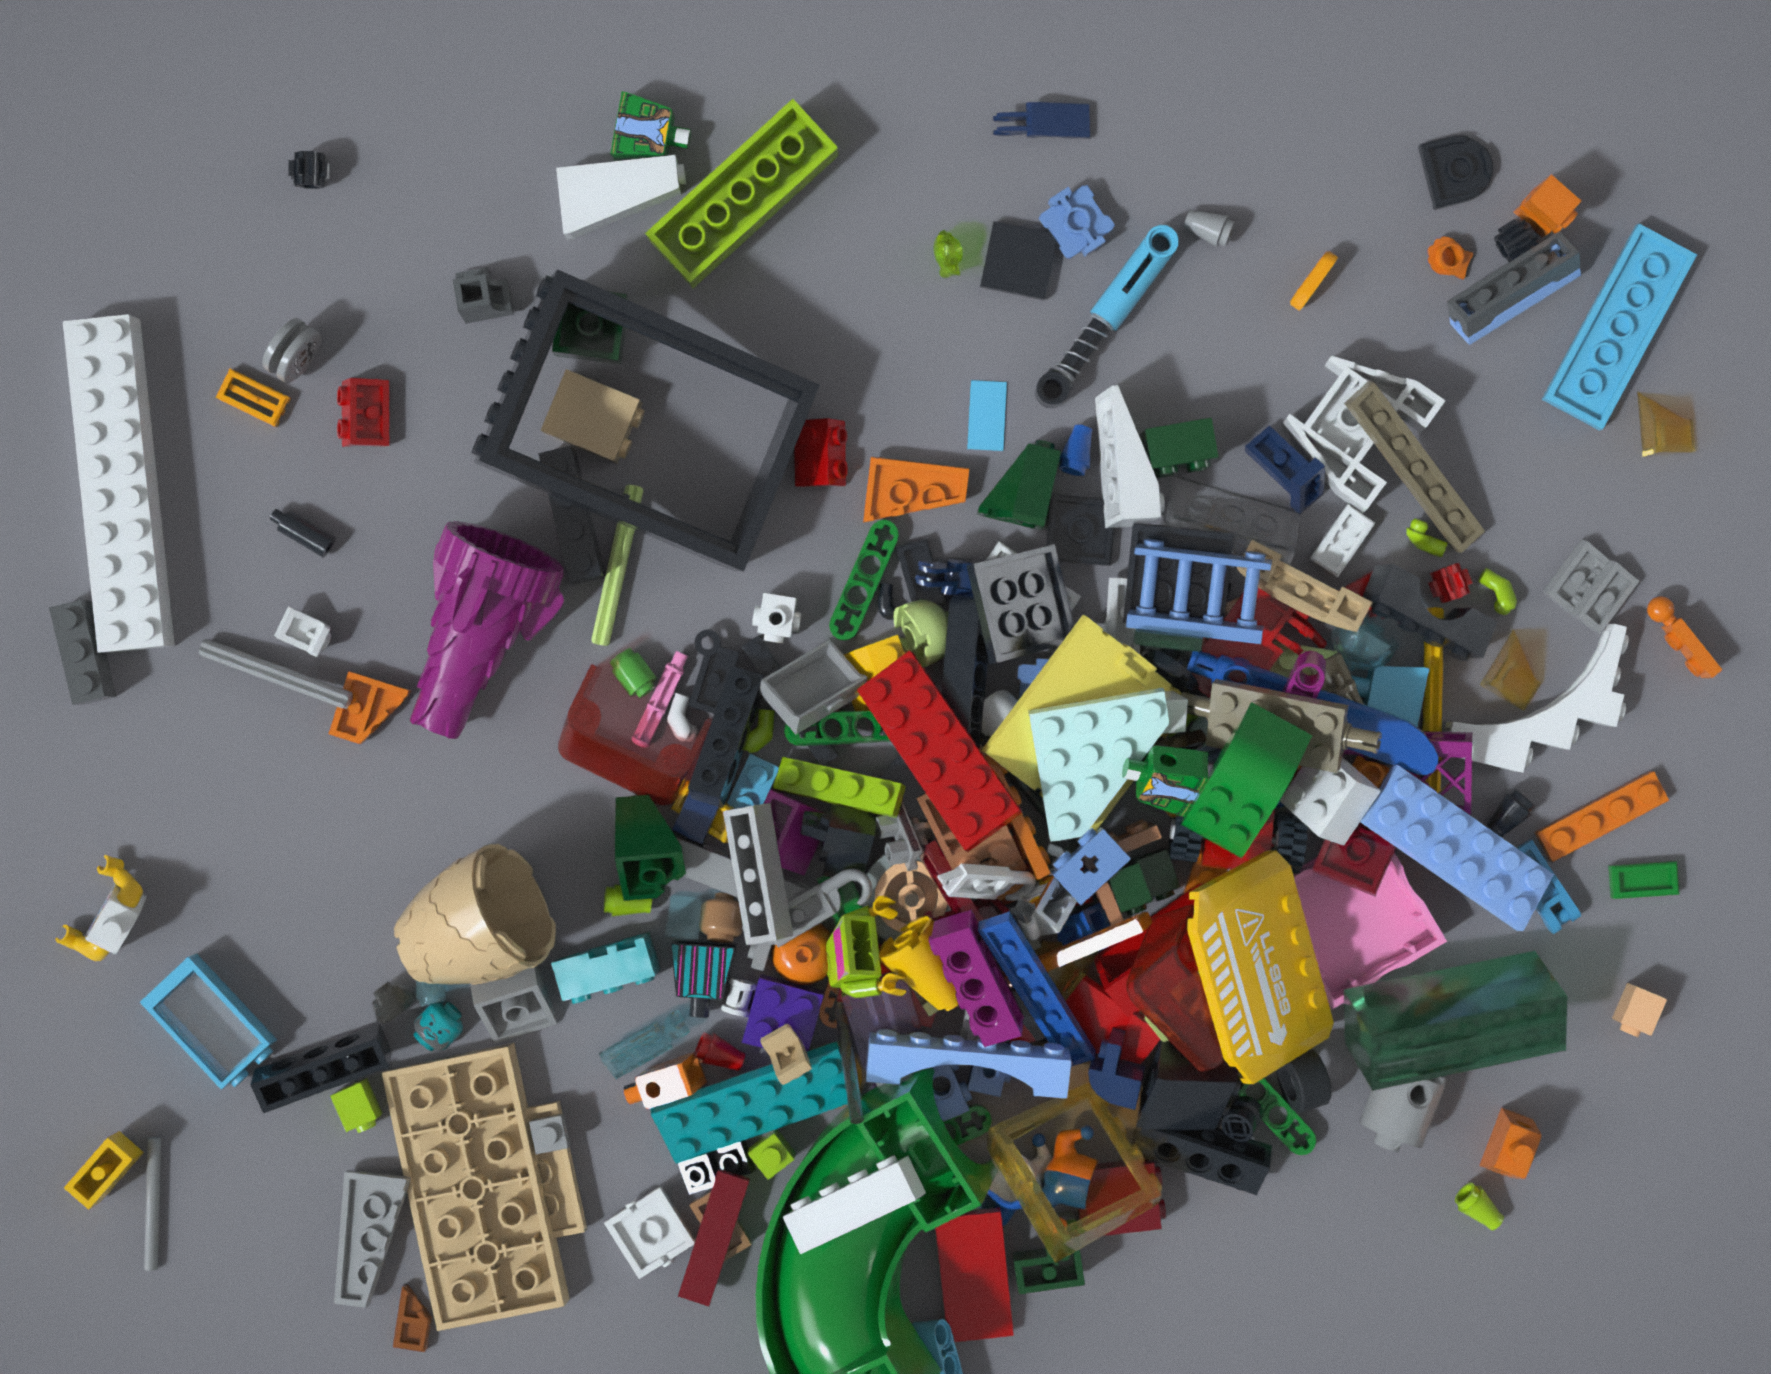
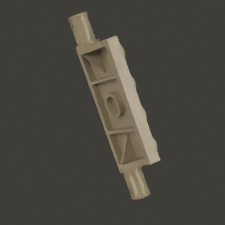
M1221 679L1213 681L1211 698L1187 692L1181 694V696L1188 699L1187 714L1207 718L1206 746L1223 749L1251 702L1313 735L1299 763L1300 766L1338 773L1341 769L1343 752L1348 747L1377 754L1381 746V741L1378 740L1382 738V732L1352 727V723L1348 722L1349 705Z

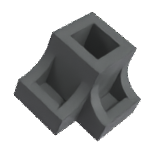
M488 267L455 273L456 279H453L457 310L465 324L514 315L507 279H491Z

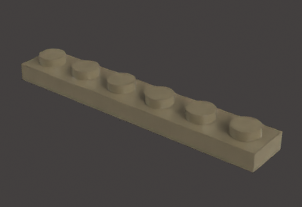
M1367 381L1344 404L1454 551L1462 553L1485 530L1375 382Z

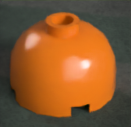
M820 923L781 947L772 945L771 957L776 971L786 981L796 985H812L823 980L828 972L826 943L831 933Z

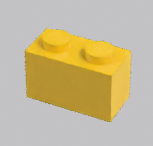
M118 1131L107 1137L66 1184L64 1189L89 1210L107 1196L144 1152Z

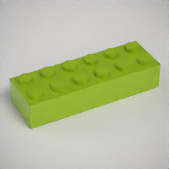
M791 99L652 226L645 235L650 243L693 289L839 156L838 147L794 99Z

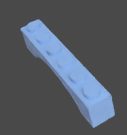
M888 1029L869 1032L866 1082L900 1085V1078L922 1069L942 1065H974L995 1069L1018 1078L1032 1087L1034 1096L1067 1098L1071 1057L1069 1049L1064 1048L1060 1044L1047 1043L1044 1046H1032L1026 1041L1016 1040L1012 1041L1011 1044L997 1043L984 1047L980 1038L977 1041L964 1040L963 1037L957 1035H946L944 1038H937L923 1032L901 1035Z

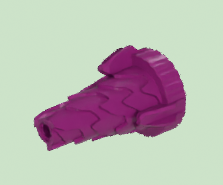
M450 521L446 523L440 541L437 543L434 551L435 599L438 600L431 619V626L434 628L427 648L429 656L417 688H420L421 691L410 717V722L414 725H421L425 729L446 736L449 739H458L467 723L479 690L486 689L489 679L500 667L506 650L512 648L519 632H521L525 640L532 641L534 636L548 624L561 608L564 597L559 586L564 573L563 567L558 560L521 539L481 525Z

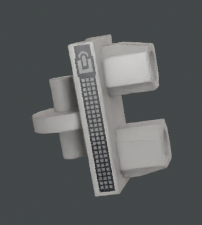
M901 802L897 818L884 815L876 817V833L880 839L891 836L895 838L894 842L886 843L884 849L888 864L905 863L907 871L918 868L916 859L922 854V849L925 845L929 844L928 840L934 833L929 823H920L917 817L909 819L904 804Z

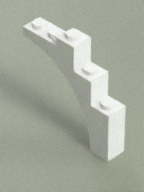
M1608 624L1603 630L1597 649L1584 671L1565 692L1548 705L1524 717L1496 724L1474 725L1446 721L1444 732H1473V762L1523 773L1524 768L1529 767L1532 760L1533 749L1529 748L1531 742L1570 750L1571 744L1574 745L1579 736V725H1576L1577 719L1607 727H1617V723L1621 722L1625 715L1626 703L1623 702L1624 694L1612 692V687H1615L1620 679L1621 668L1618 667L1620 654H1624L1628 646L1629 637L1625 635L1627 627L1618 624Z

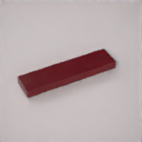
M718 1169L678 1297L708 1307L710 1306L750 1178Z

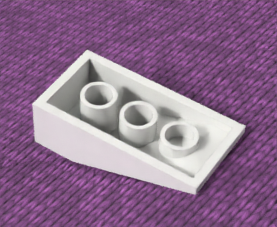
M1111 386L1095 397L1105 528L1132 527L1133 523L1149 524L1161 518V513L1164 512L1165 508L1164 495L1159 493L1158 481L1119 386Z

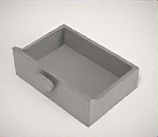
M829 639L762 679L759 693L791 730L798 734L860 696L857 689L866 683L867 676L860 674Z

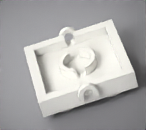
M662 1186L654 1189L639 1200L635 1198L632 1202L625 1205L626 1208L604 1222L639 1279L661 1265L663 1267L668 1266L675 1260V1256L695 1243L694 1237Z

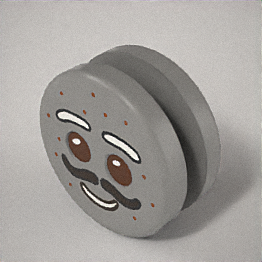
M300 318L289 320L277 331L268 344L262 360L263 368L270 373L277 372V377L285 383L293 382L303 374L315 358L321 344V333L312 327L310 328L308 325H304L305 322Z

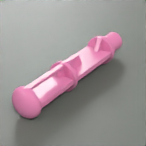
M678 651L675 652L672 661L666 664L655 691L631 738L637 746L643 748L650 746L658 725L684 674L683 666L688 656Z

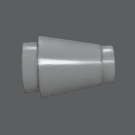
M1192 209L1188 212L1184 223L1185 229H1188L1216 247L1218 245L1227 246L1235 226V221L1229 220L1228 215L1194 211Z

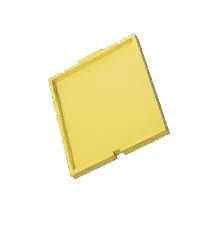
M1082 615L982 748V751L1035 791L1037 788L1041 789L1028 710L1163 688L1164 691H1174L1179 695L1182 693L1155 672L1157 668L1130 646L1119 643L1090 618ZM1162 733L1160 737L1165 739L1169 733ZM1126 780L1091 828L1097 831L1134 780Z

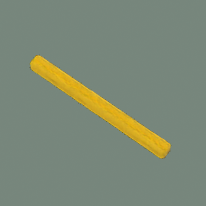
M1426 608L1433 616L1439 619L1444 617L1443 608ZM1424 641V667L1429 668L1423 697L1422 731L1442 732L1443 646L1436 647ZM1437 769L1425 781L1438 793L1441 790V772Z

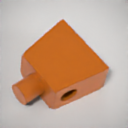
M1501 1107L1479 1166L1509 1178L1525 1179L1542 1136L1534 1120Z

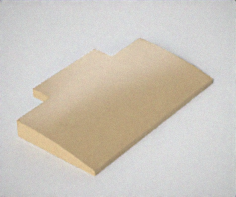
M514 1043L383 1071L381 1074L403 1176L411 1177L407 1194L437 1331L564 1307L570 1298L557 1238L583 1233L587 1230V1224L570 1147L536 1154L529 1124L532 1119L563 1114L560 1100L528 1107Z

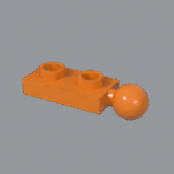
M1664 596L1653 598L1647 606V613L1653 621L1664 624L1661 628L1666 633L1664 636L1666 642L1675 651L1680 650L1687 659L1685 665L1694 676H1700L1701 678H1713L1721 672L1722 668L1683 619L1674 616L1675 608L1673 602Z

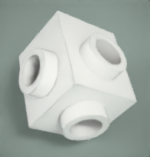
M763 593L761 606H755L752 625L758 626L757 633L764 634V641L783 643L784 637H792V631L799 632L801 613L795 612L797 598ZM775 613H780L783 618L782 622L778 625H773L771 621Z

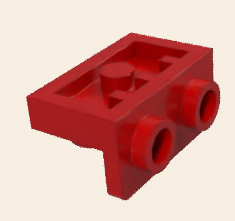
M349 378L342 381V386H339L337 390L338 406H342V419H339L337 423V436L339 439H342V447L389 446V380Z

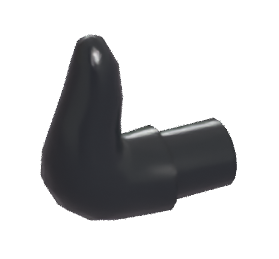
M881 583L880 595L878 596L879 613L886 620H894V611L899 606L893 605V584Z

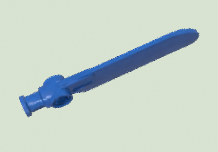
M1196 645L1192 650L1186 667L1190 673L1211 679V683L1215 679L1234 682L1228 675L1234 670H1240L1245 673L1247 678L1242 682L1236 683L1282 692L1288 677L1254 666L1244 658H1231L1225 655L1217 657L1200 651V647ZM1322 689L1320 690L1316 699L1349 705L1347 720L1349 723H1352V727L1382 732V738L1378 740L1381 741V746L1377 754L1348 747L1349 750L1391 765H1399L1403 769L1419 775H1428L1435 770L1439 759L1434 744L1421 729L1400 717Z

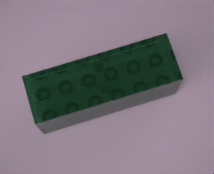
M1536 951L1344 989L1345 1044L1372 1091L1566 1051L1568 996Z

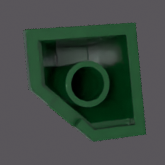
M1036 440L1035 444L1029 443L980 504L976 515L1041 530L1045 525L1061 451L1055 450V444L1051 442Z
M649 795L615 798V862L624 901L658 898L665 892V886L673 879L678 881L686 874L682 846Z

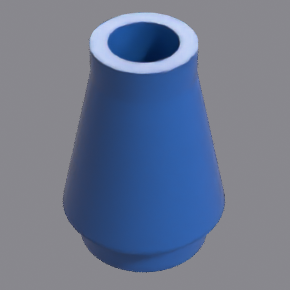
M1074 425L1073 431L1060 454L1059 469L1062 472L1074 476H1084L1085 471L1090 469L1093 429L1084 425Z

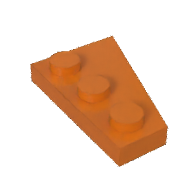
M871 456L863 523L965 502L969 468Z

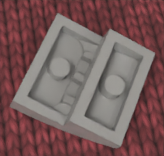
M1580 540L1542 593L1588 628L1601 634L1640 581L1618 562L1609 560L1588 541Z

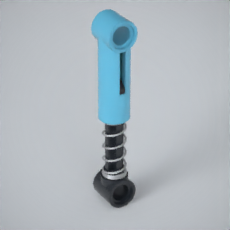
M1158 225L1148 232L1091 309V322L1087 327H1082L1083 333L1078 339L1073 340L1074 345L1071 349L1064 352L1065 357L1060 363H1056L1054 368H1050L1039 379L1035 387V396L1042 406L1056 408L1065 402L1070 390L1074 386L1075 375L1077 373L1081 374L1079 370L1086 361L1090 362L1089 356L1095 349L1099 350L1097 346L1104 337H1108L1106 333L1109 330H1118L1173 256L1178 247V236L1171 227ZM1155 237L1165 238L1169 244V249L1164 252L1155 250L1152 245V239ZM1147 258L1151 261L1136 283L1132 284L1129 282ZM1048 382L1057 383L1060 386L1061 395L1057 398H1049L1044 394L1043 386Z

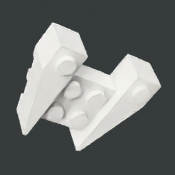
M1331 356L1324 366L1338 375V379L1305 424L1290 414L1283 424L1310 461L1316 457L1325 465V481L1335 495L1361 513H1364L1387 482L1360 464V461L1373 445V441L1344 403L1367 381L1375 382L1401 419L1421 433L1434 418L1445 400L1418 381L1397 377L1385 371L1370 369L1357 365L1355 362Z

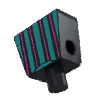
M674 940L671 943L676 997L690 998V1017L708 1018L710 999L723 1000L735 956L736 944Z

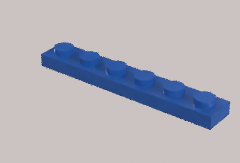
M1007 912L979 921L978 932L1047 1041L1060 1044L1064 1048L1069 1049L1071 1067L1095 1060V1048L1011 913Z

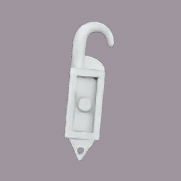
M961 863L954 870L937 876L948 897L995 900L1014 884H1024L1020 890L1005 897L1007 901H1016L1019 896L1024 898L1036 885V879L1032 873L1010 870L1009 867Z

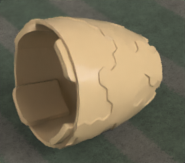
M490 844L482 846L467 856L455 860L425 885L408 904L396 921L393 929L395 938L400 940L396 947L399 957L408 973L418 982H426L428 984L453 985L471 983L476 985L506 979L542 963L554 947L556 923L550 917L542 892L532 876L533 868L515 850H507L506 847L500 844Z

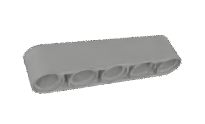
M673 833L683 849L686 866L684 877L738 898L730 853L705 843L700 846L692 840ZM783 874L787 902L792 901L814 887Z

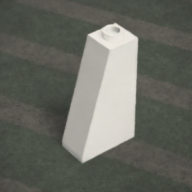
M669 155L556 168L563 234L567 240L575 239L681 195V184H686L684 164H678L676 156Z

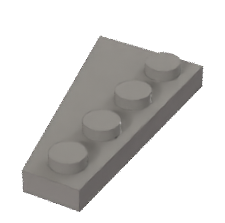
M347 1170L344 1172L334 1304L363 1308L371 1304L411 1177L357 1170Z

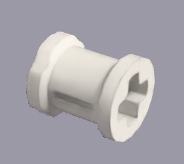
M729 977L728 983L731 985L725 1004H722L721 1010L733 1015L749 1017L750 1011L748 1007L752 992L757 988V983L741 978Z

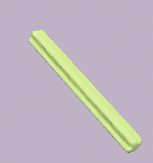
M631 484L626 485L624 493L630 495L629 499L641 504L643 488ZM619 523L616 526L591 639L594 644L603 646L610 644L635 531Z

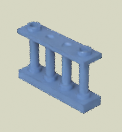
M1144 539V544H1137L1134 554L1145 555L1140 605L1136 606V610L1130 609L1128 612L1126 628L1261 644L1264 626L1257 625V620H1254L1260 569L1270 571L1272 566V560L1265 559V553L1246 551L1245 556L1179 549L1164 547V541ZM1159 557L1179 560L1173 610H1170L1169 614L1156 613V608L1153 607ZM1193 561L1213 564L1207 614H1203V618L1189 617L1190 612L1187 611ZM1226 565L1247 568L1241 618H1237V623L1223 621V616L1220 615Z

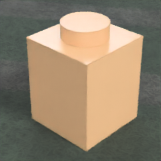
M1627 983L1612 1019L1622 1023L1619 1030L1639 1037L1641 1032L1652 1036L1667 999Z

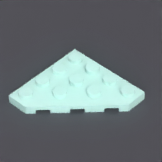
M1163 688L1028 710L1050 842L1077 838L1085 834L1127 779L1122 778L1125 760L1130 758L1142 761L1170 724Z

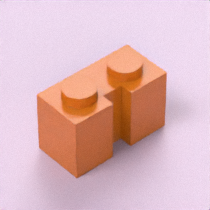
M1551 174L1534 187L1513 212L1520 219H1525L1526 222L1530 223L1533 230L1543 238L1551 231L1556 234L1562 228L1565 229L1578 215V212L1574 209L1581 200Z

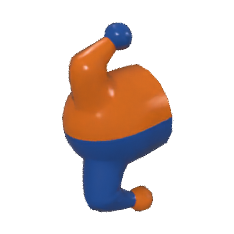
M1085 1125L1081 1129L1062 1130L1058 1133L1054 1145L1053 1159L1047 1165L1044 1173L1045 1186L1032 1202V1209L1035 1214L1052 1224L1055 1231L1058 1232L1066 1230L1067 1221L1055 1215L1053 1212L1055 1206L1063 1204L1074 1208L1086 1209L1090 1181L1099 1160L1078 1154L1074 1144L1082 1138L1090 1140L1093 1137L1094 1130L1089 1125Z

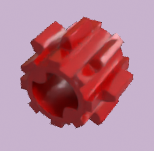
M1459 562L1430 573L1433 581L1429 582L1428 585L1433 597L1439 596L1441 603H1446L1471 593L1468 587L1469 584L1473 583L1467 568L1461 569Z

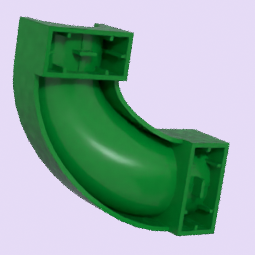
M933 1067L922 1069L900 1078V1085L884 1083L879 1087L877 1086L862 1095L861 1100L849 1104L834 1117L817 1137L787 1183L773 1211L764 1237L758 1264L755 1293L756 1323L759 1340L770 1374H940V1367L902 1308L899 1286L903 1260L909 1243L922 1229L926 1233L981 1206L998 1169L992 1160L978 1164L969 1159L948 1133L934 1098L933 1075L935 1070ZM895 1155L897 1161L909 1156L926 1192L923 1196L802 1254L799 1253L783 1219V1216L793 1211L791 1204L807 1196L810 1197L811 1201L821 1197L820 1190L836 1182L841 1188L850 1183L848 1180L849 1176L863 1169H866L868 1174L879 1169L876 1164Z

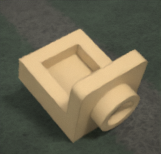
M789 1024L783 1025L760 1039L763 1048L771 1058L776 1077L782 1085L801 1077L812 1069L804 1044Z

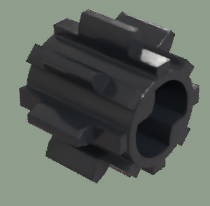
M315 151L294 152V160H288V176H291V179H293L295 187L304 189L324 188L325 180H330V164L325 161L324 153Z
M1516 219L1511 220L1499 228V234L1494 237L1497 249L1508 262H1511L1539 244L1536 232L1525 219L1519 222Z

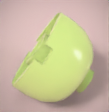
M930 600L909 602L897 607L894 611L895 629L901 626L905 638H899L905 653L909 650L912 651L923 667H927L944 658L949 612H944L939 605Z

